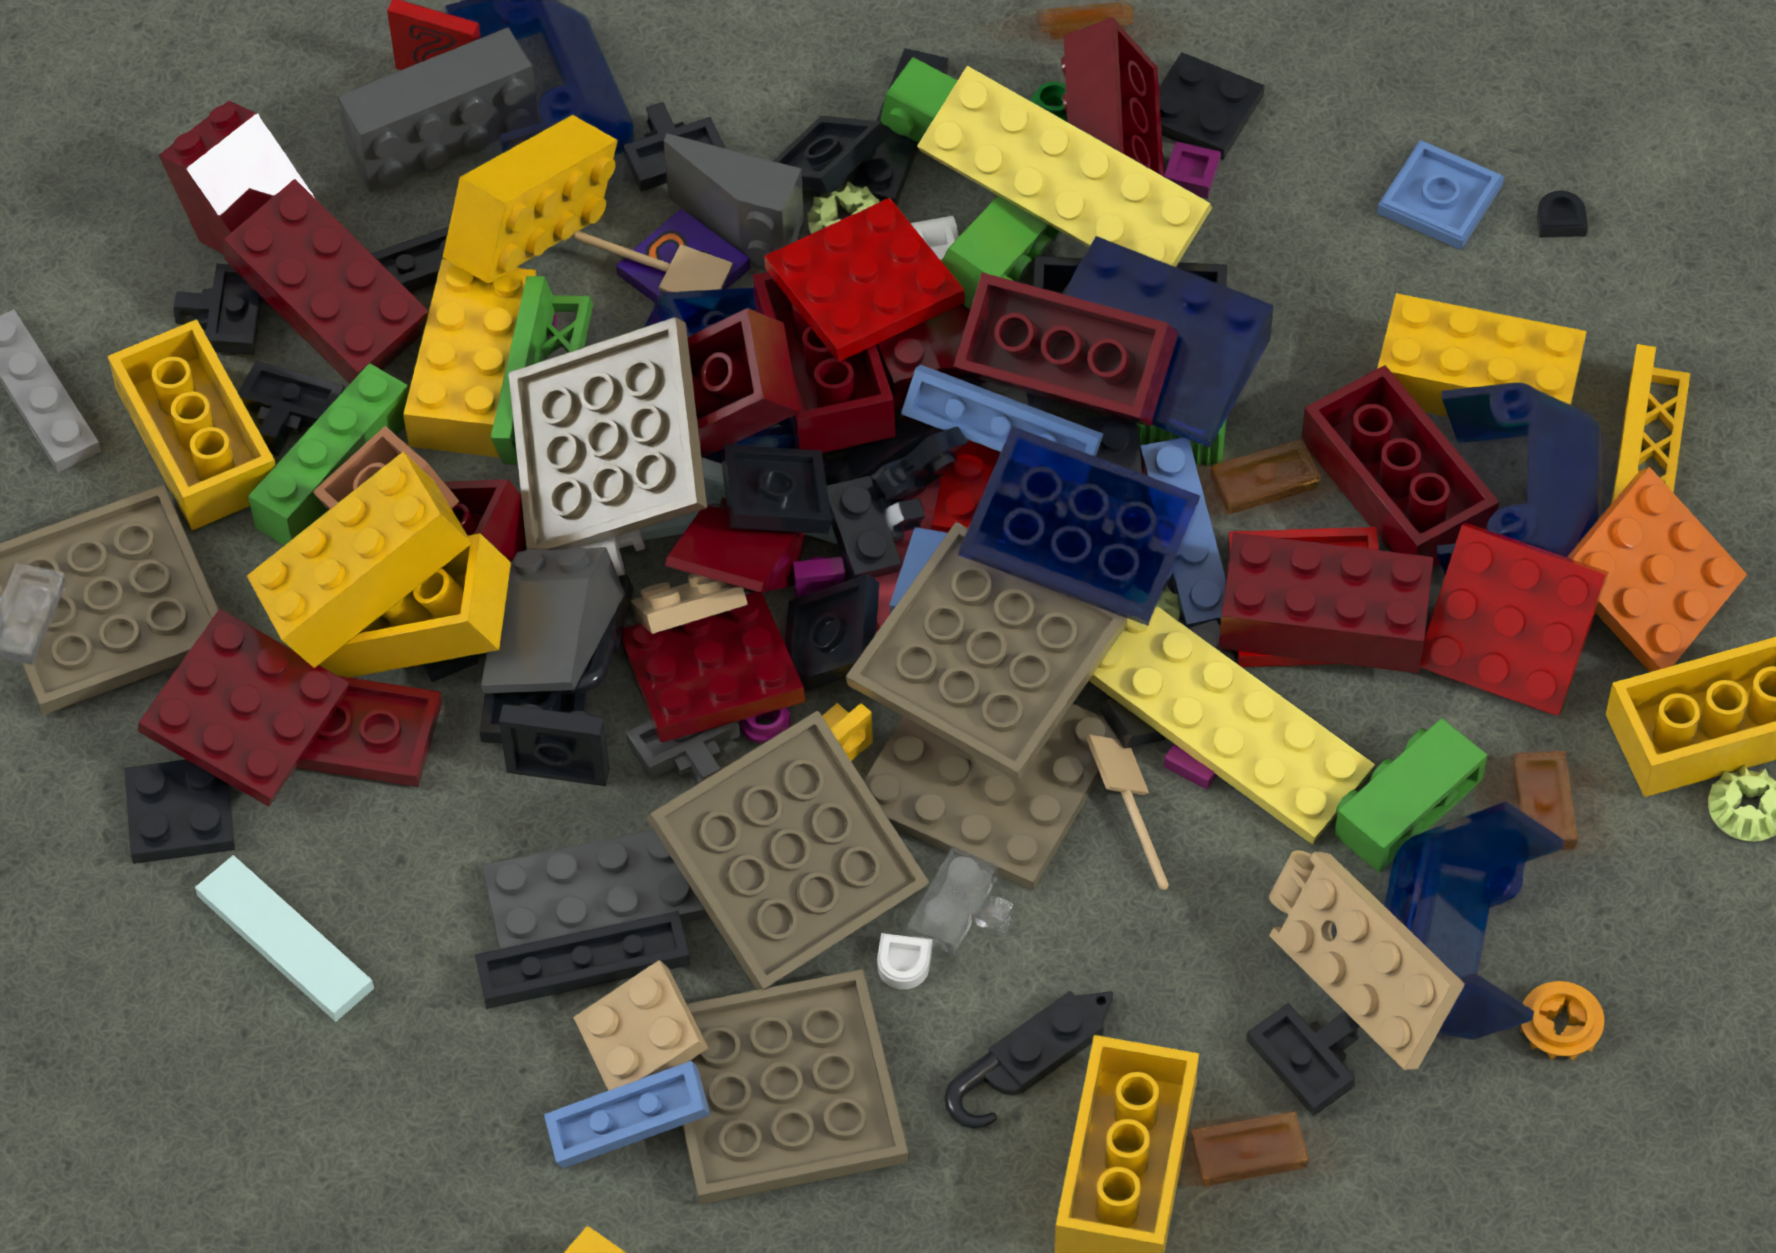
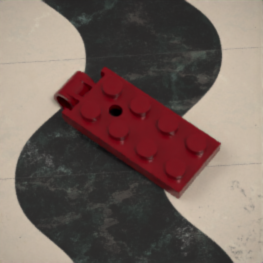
M339 676L350 682L349 690L296 768L419 787L442 706L441 692Z

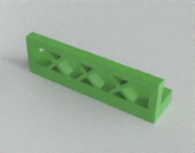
M526 276L491 433V440L502 463L506 465H518L509 372L545 361L546 357L560 347L567 353L584 348L593 309V302L590 296H553L545 276ZM555 312H577L576 320L562 331L558 332L552 325Z

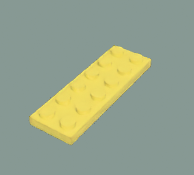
M969 66L963 71L917 145L924 154L1160 289H1163L1212 209L1211 204Z
M1131 588L1115 607V609L1127 615V625L1089 681L1190 756L1213 770L1216 775L1299 836L1314 844L1337 816L1335 811L1342 798L1351 790H1358L1373 772L1375 764L1142 594Z

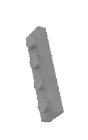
M13 309L0 315V382L56 471L59 473L100 453L101 449L97 438L16 311Z

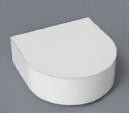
M881 933L877 956L878 973L881 979L890 987L902 990L920 985L929 973L933 939Z

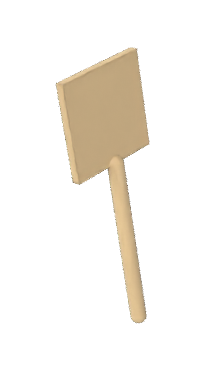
M580 231L573 233V238L577 241L666 272L659 286L660 291L711 309L733 267L732 262L681 244L670 264Z
M1088 735L1086 739L1106 789L1121 792L1158 887L1161 890H1166L1169 886L1132 795L1149 794L1132 749H1125L1119 739Z

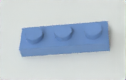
M692 1061L546 1113L544 1117L556 1163L562 1168H566L710 1115L698 1067Z

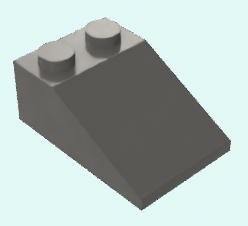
M667 133L664 139L668 198L749 257L751 262L760 266H765V255L798 240L804 227L801 168Z
M572 547L559 550L529 549L517 552L510 567L500 648L497 651L487 652L481 683L484 693L575 689L625 596L624 589L606 547Z

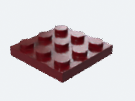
M756 591L745 594L748 605L653 634L643 627L642 623L623 629L620 643L660 743L806 702L804 687L762 592Z
M219 608L139 721L138 732L269 807L347 694L350 682L320 665L313 668L294 650Z

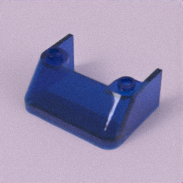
M462 0L445 5L447 14L478 22L481 38L508 27L516 40L541 33L564 84L552 88L542 95L539 101V112L543 122L500 135L502 153L571 115L617 139L614 155L624 152L623 145L634 142L632 118L589 21L582 12L558 0Z
M1507 383L1442 391V401L1457 442L1528 436L1527 503L1508 505L1497 510L1490 517L1487 530L1567 557L1602 516L1603 438L1595 417L1525 383ZM1455 544L1437 545V555L1445 575Z
M1507 801L1409 838L1399 848L1393 860L1384 906L1465 984L1438 1034L1475 1040L1533 1020L1534 1011L1478 975L1490 908L1513 899L1522 888L1525 863L1563 849L1564 839Z

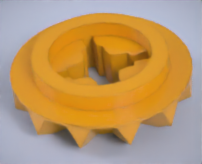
M1564 981L1548 982L1532 990L1523 1001L1520 1010V1032L1525 1033L1529 1039L1531 1049L1539 1048L1546 1052L1551 1060L1556 1056H1569L1573 1061L1579 1054L1587 1050L1592 1052L1597 1041L1602 1036L1604 1029L1602 1007L1592 993L1577 984ZM1563 1006L1568 1007L1566 1014L1569 1016L1568 1023L1573 1026H1566L1564 1032L1557 1035L1555 1034V1025L1552 1020L1558 1017V1013H1562Z

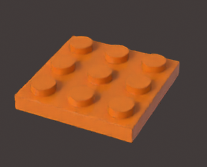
M1650 467L1640 470L1567 556V558L1609 572L1595 613L1649 672L1673 666L1747 575Z

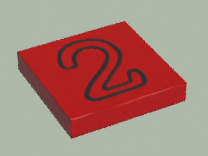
M392 0L387 9L395 67L399 70L406 69L481 38L478 22L402 0Z

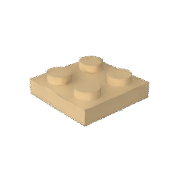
M696 574L688 576L689 583L673 588L670 587L669 583H660L646 587L641 590L642 597L633 599L630 602L635 620L640 624L642 623V626L652 634L745 606L748 603L743 587Z
M660 960L573 1017L608 1091L686 1063L708 1049L669 968Z

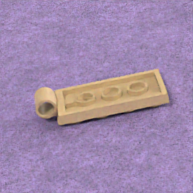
M1299 850L1293 851L1269 894L1272 904L1279 910L1287 913L1288 917L1283 927H1273L1269 936L1404 1070L1418 1069L1465 984L1331 854L1324 852H1313V854ZM1333 922L1337 928V934L1334 939L1331 933Z

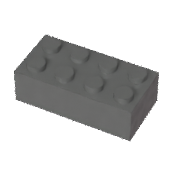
M509 27L337 96L347 154L370 193L383 187H393L403 179L424 170L437 169L445 164L446 161L466 153L481 151L488 144L510 135L523 134L530 127L539 124L533 67Z

